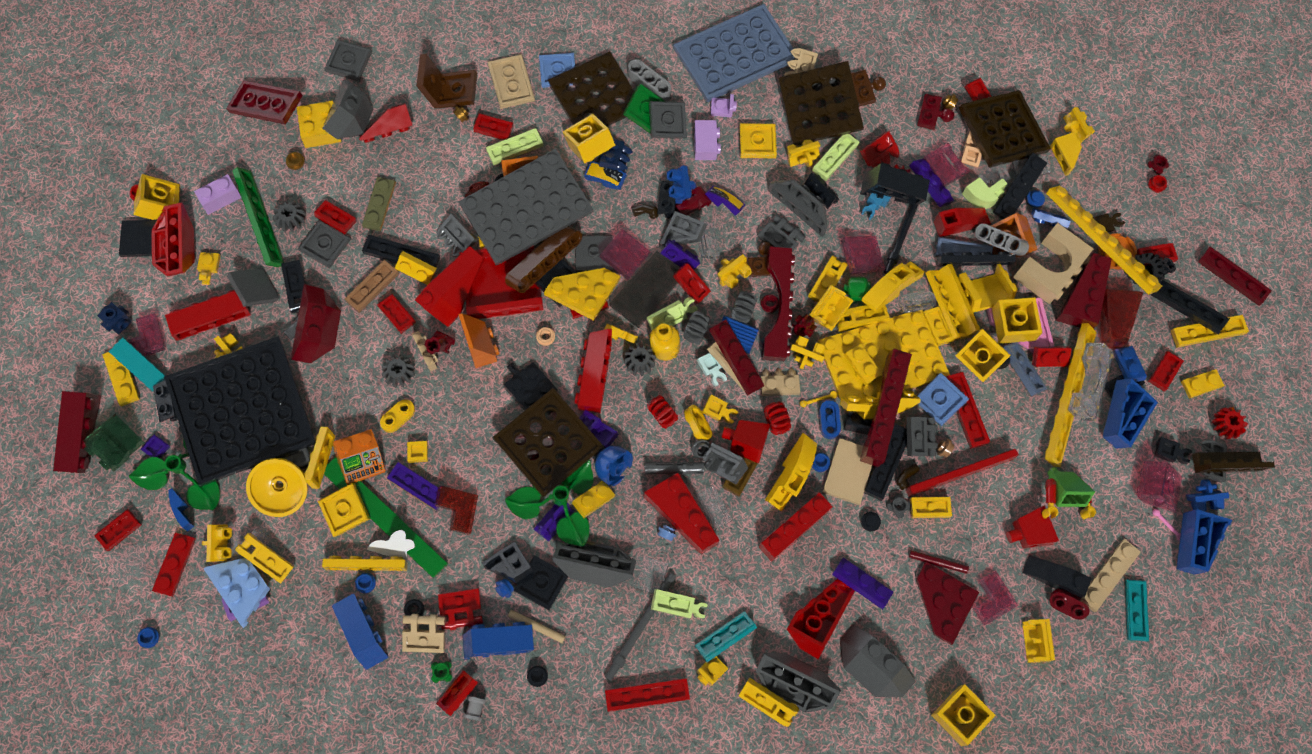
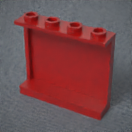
M534 245L497 266L485 247L475 250L484 258V261L476 279L472 283L470 294L466 298V313L468 316L476 319H485L543 310L541 290L535 284L526 292L520 293L505 283L506 275L534 250Z

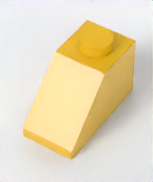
M1074 132L1055 138L1050 145L1065 176L1069 175L1075 167L1082 148L1081 142Z

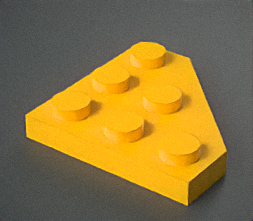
M606 268L558 276L552 279L545 289L544 295L594 321L620 281L621 276Z

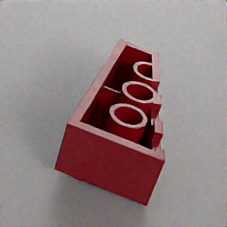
M1096 253L1092 254L1078 276L1055 321L1081 328L1082 323H1089L1093 329L1099 324L1112 258Z
M62 391L53 471L85 473L89 466L88 456L102 395Z

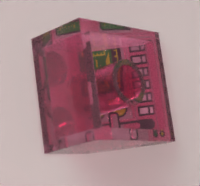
M1144 461L1143 468L1140 470L1141 480L1140 485L1137 487V497L1144 504L1176 513L1182 476L1168 462Z

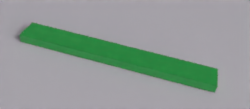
M335 457L327 464L324 475L336 487L341 489L347 486ZM361 481L356 482L355 485L370 519L389 537L394 532L403 530L406 534V539L412 540L415 546L407 551V554L434 579L448 563Z

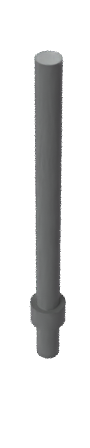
M669 573L659 590L668 591L676 576ZM652 602L620 653L616 654L613 658V664L605 675V678L609 681H612L619 668L624 666L627 655L655 611L651 610Z

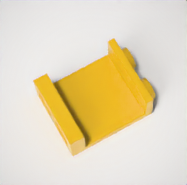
M997 264L994 275L970 280L966 272L958 276L973 313L993 308L998 300L1015 299L1017 287L1015 283H1012L1008 272L1003 269L1001 264Z

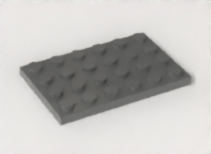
M557 149L458 201L496 266L594 212Z

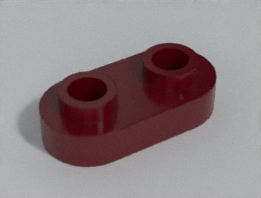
M1055 589L1051 592L1050 605L1054 609L1078 620L1085 619L1089 615V604L1086 600L1064 589Z

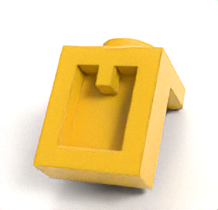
M716 656L709 662H705L697 670L699 674L697 679L704 686L709 684L711 687L728 670V667Z

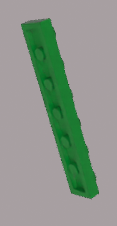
M236 167L232 172L263 260L267 266L281 267L284 260L252 172Z

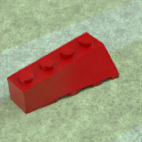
M612 329L590 332L589 339H585L584 350H587L586 357L582 356L581 368H584L583 375L579 374L578 386H581L580 393L576 392L575 404H578V410L601 413L612 347Z

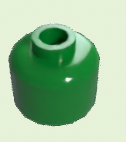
M851 277L848 280V284H844V292L853 301H861L864 295L871 289V281H868L866 277Z

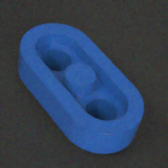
M828 400L823 402L819 408L820 431L826 439H835L841 431L840 410L836 402ZM831 409L832 414H827L825 410ZM827 427L833 428V432L829 433Z

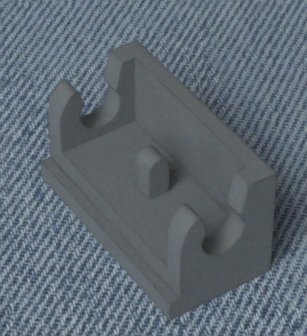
M712 443L703 457V461L707 462L705 468L737 484L748 469L744 459Z

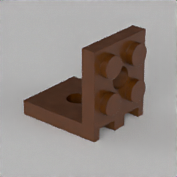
M421 54L416 86L434 108L474 105L478 73L475 70L441 73L427 54ZM459 86H462L459 91L455 92Z

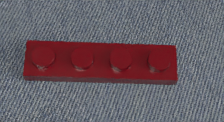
M1209 247L1198 260L1199 264L1258 306L1263 304L1272 291L1212 247Z
M727 320L710 328L711 335L747 396L764 387L763 381Z

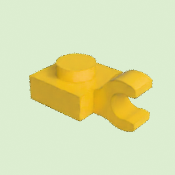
M200 252L197 270L200 272L199 280L202 281L203 285H210L212 273H218L219 253Z

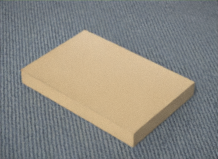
M522 54L488 62L500 109L535 101Z
M839 438L822 493L856 505L861 504L872 465L860 461L863 450L862 445Z

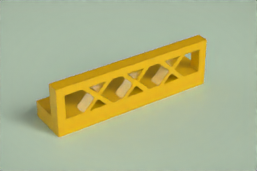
M947 264L940 270L927 271L925 274L952 338L966 339L979 332V325L953 265Z

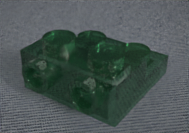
M116 413L83 440L86 445L84 449L92 457L96 454L101 459L99 464L105 470L111 469L113 472L129 460V456L145 443Z

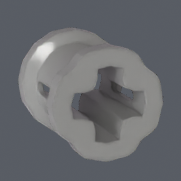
M468 696L467 700L469 703L463 718L481 721V711L486 700Z

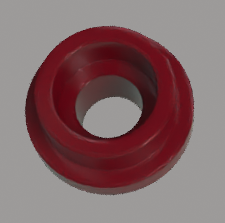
M771 294L765 295L761 299V308L767 313L775 312L779 307L778 298ZM770 301L773 303V306H767L766 303Z

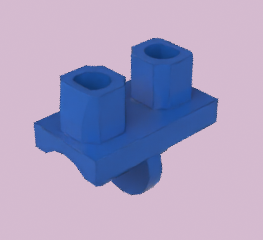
M683 165L678 169L668 171L667 179L673 181V186L669 188V197L675 198L676 203L681 204L683 200L691 198V190L696 188V183L690 181L687 166Z
M1203 479L1200 486H1196V491H1201V493L1186 494L1187 501H1191L1193 510L1207 511L1206 501H1210L1211 509L1219 510L1224 509V499L1229 498V492L1213 491L1217 489V485L1211 484L1208 479Z

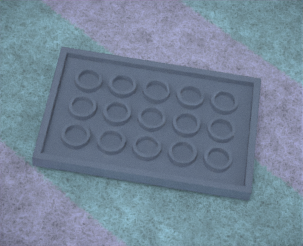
M765 4L673 44V49L706 102H710L712 98L723 96L788 66L787 62L791 60H798L791 54L790 51L793 50V47Z

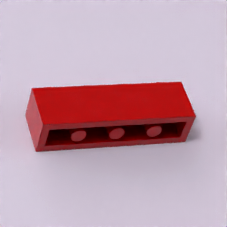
M230 290L224 295L210 297L207 301L193 303L183 309H175L166 314L165 318L171 336L176 341L250 316L251 313L248 306H243L235 290Z
M819 492L760 544V550L773 562L829 513L833 506Z

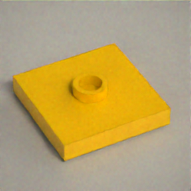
M740 123V158L777 157L775 124Z
M351 483L318 501L333 537H337L370 520V516L355 483Z

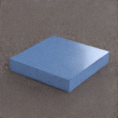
M574 53L539 55L542 88L550 87L548 79L575 67Z
M942 373L937 375L917 395L921 399L918 405L929 416L935 418V421L941 427L969 400Z

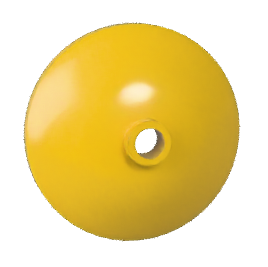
M271 458L260 462L251 470L246 481V493L251 504L259 512L272 517H284L296 512L303 505L308 494V484L304 480L305 475L296 464L286 459ZM277 481H281L283 486H278Z

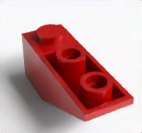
M406 104L387 108L359 136V140H364V143L374 141L375 136L381 135L384 138L391 136L392 131L399 130L400 133L410 130L409 126L413 125Z
M953 208L939 212L933 221L939 237L976 229L980 224H991L985 208Z

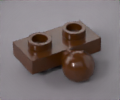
M866 69L851 73L858 105L864 106L876 103L873 89L876 91L883 90L886 87L885 79L883 77H876L870 82Z
M762 242L758 246V252L762 257L747 259L752 271L749 277L771 276L767 271V252L769 247H772L769 242Z

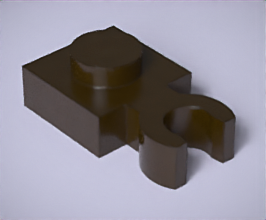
M1108 213L1093 217L1099 224L1105 227L1107 232L1114 231V226L1122 227L1125 224V221L1118 222L1116 218L1122 215L1121 213H1115L1111 218Z

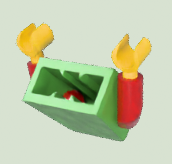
M1056 467L1048 471L1047 475L1049 478L1045 483L1048 508L1042 511L1043 518L1046 519L1051 515L1050 518L1053 519L1058 515V509L1054 504L1057 507H1085L1080 511L1082 519L1092 518L1096 515L1095 508L1090 505L1095 491L1074 472H1061Z

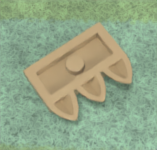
M801 48L791 50V54L798 60L787 62L788 66L794 71L786 72L784 76L814 69L818 53Z
M419 331L411 333L430 372L437 369L435 363L438 360L435 354L428 353L424 345L427 339L426 336H421Z
M792 367L788 370L787 375H784L780 368L776 369L774 376H771L766 368L762 371L760 378L765 385L761 388L762 396L800 395L799 375H797Z

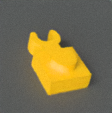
M606 324L604 328L612 329V338L618 340L620 337L631 343H636L638 336L611 324Z
M711 394L701 413L717 421L723 417L725 422L733 424L734 420L729 418V414L737 415L738 411L736 409H727V402Z

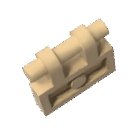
M419 614L404 615L403 624H411V629H404L402 631V652L444 653L445 630H437V625H445L446 618L438 617L437 614H431L430 616H419ZM419 624L429 625V630L419 629Z

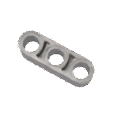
M637 59L630 61L628 65L629 79L636 85L642 84L665 102L668 101L671 94V84L642 61Z
M980 224L975 230L977 239L1012 254L1023 256L1029 250V244L1026 240L987 224Z

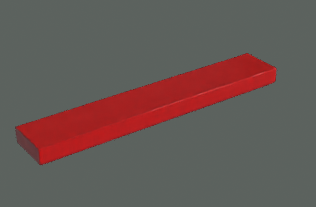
M1016 449L1003 452L910 485L906 489L908 497L1014 460L1019 454Z

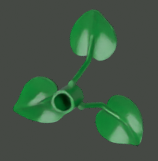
M183 439V446L185 449H187L185 441ZM189 453L179 454V456L170 455L166 458L165 462L158 457H150L144 460L129 475V478L138 486L147 490H159L168 482L166 474L170 471L175 474L181 473L194 484L186 492V500L191 507L198 510H214L220 501V488L216 481L199 486L198 482L184 471L186 469V462L183 458L189 457Z
M590 460L587 461L562 482V485L555 487L553 494H550L542 502H539L540 494L532 487L520 488L505 499L510 511L522 519L537 517L540 512L539 506H543L553 499L556 505L563 506L566 516L557 524L556 531L558 537L565 543L582 547L586 544L589 537V522L579 512H575L570 516L567 502L571 489L576 494H583L591 489L593 485Z

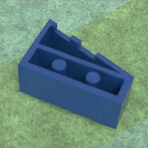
M1199 509L1183 513L1177 570L1193 575L1209 572L1218 553L1217 548L1220 541L1224 540V533L1227 526L1231 525L1232 520Z
M353 593L331 605L353 655L365 670L388 658L381 644L383 640L379 632L373 628L375 623L370 614L367 615L365 612L367 606L362 598L358 599Z

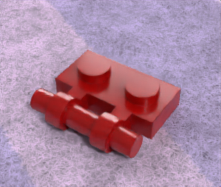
M479 588L438 594L440 616L448 615L449 618L445 625H441L442 630L450 629L452 631L457 630L458 627L469 626V628H472L474 625L483 624L482 616L474 617V611L482 610ZM467 612V618L456 619L455 614Z

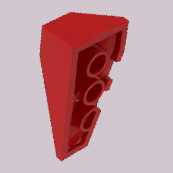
M469 246L423 289L415 301L436 319L449 327L458 318V314L462 313L464 302L470 294V288L479 273L484 258Z
M836 579L821 594L795 613L787 627V631L801 650L817 659L820 658L855 590L839 579Z

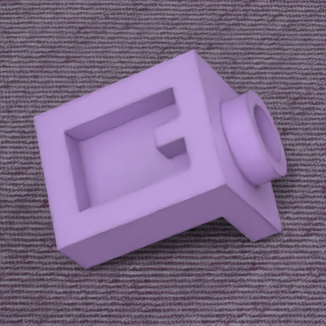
M730 94V99L712 98L711 116L732 117V113L736 112L737 108L734 94Z

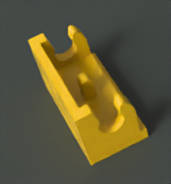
M830 285L809 315L815 319L816 323L832 331L853 300L845 296L846 293Z
M1050 619L1022 622L1027 663L1054 661L1055 654Z

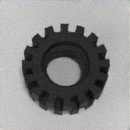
M1154 253L1136 256L1135 259L1142 264L1149 263L1153 266L1154 272L1152 275L1158 279L1159 283L1165 278L1163 274L1167 270H1164V267L1167 266L1162 263L1164 261L1163 258H1159L1157 254L1153 255Z

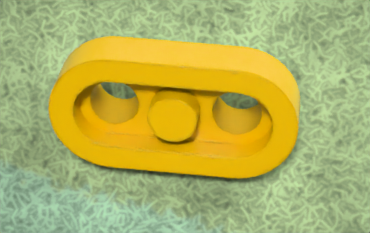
M401 400L381 417L380 425L382 429L388 433L397 431L414 415L415 407L413 403L409 400ZM402 407H408L406 411H401ZM392 419L393 423L387 424V421Z
M690 405L685 409L684 417L689 423L694 437L697 440H709L712 437V430L699 407Z

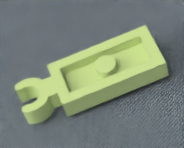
M688 297L684 300L683 304L678 300L646 317L651 331L659 324L666 323L674 326L687 319L686 313H694L698 310L695 305L689 307L695 300L692 297Z
M655 589L651 610L685 618H691L693 613L697 618H705L706 615L699 613V608L707 607L708 605L703 602L694 604L695 598Z

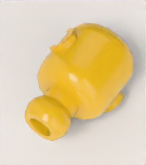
M666 323L659 324L649 334L652 354L656 355V358L659 360H672L677 357L680 351L679 332L671 325Z

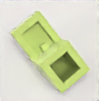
M979 177L966 186L962 195L977 208H991L996 204L999 197L1004 194L1007 182L1002 178L989 188Z

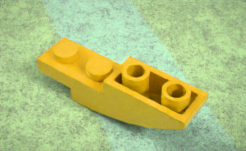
M911 261L905 265L901 263L882 277L864 295L861 301L874 311H877L897 298L900 291L922 278L925 271Z
M903 390L897 414L919 404L921 399L913 391ZM880 392L877 393V398L873 396L859 398L854 395H849L848 398L841 397L840 405L846 411H856L863 419H873Z
M801 434L782 464L785 469L765 498V501L781 512L792 495L798 496L814 462L817 443L806 434Z

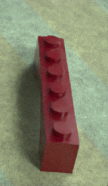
M770 246L767 252V271L777 287L779 313L775 326L763 340L762 360L784 362L790 356L791 347L787 345L788 338H791V327H788L789 320L792 319V309H789V304L793 301V291L790 290V284L794 282V273L791 272V266L795 264V255L792 254V248Z
M893 349L887 355L883 369L881 392L876 412L863 446L861 462L876 467L885 462L912 356L910 353Z

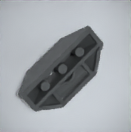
M345 79L322 129L337 140L362 135L373 112L366 94Z
M781 180L770 183L768 191L820 236L823 237L827 230L826 204L819 196H815L806 185H802L797 180Z
M587 541L582 547L562 542L557 543L552 559L570 579L606 587H612L631 579L636 560L630 558L620 548Z
M853 625L840 640L844 669L874 697H903L916 682L907 667L874 636Z
M764 653L756 669V673L765 688L788 703L796 704L799 710L803 712L832 709L841 692V689L823 671L786 653Z

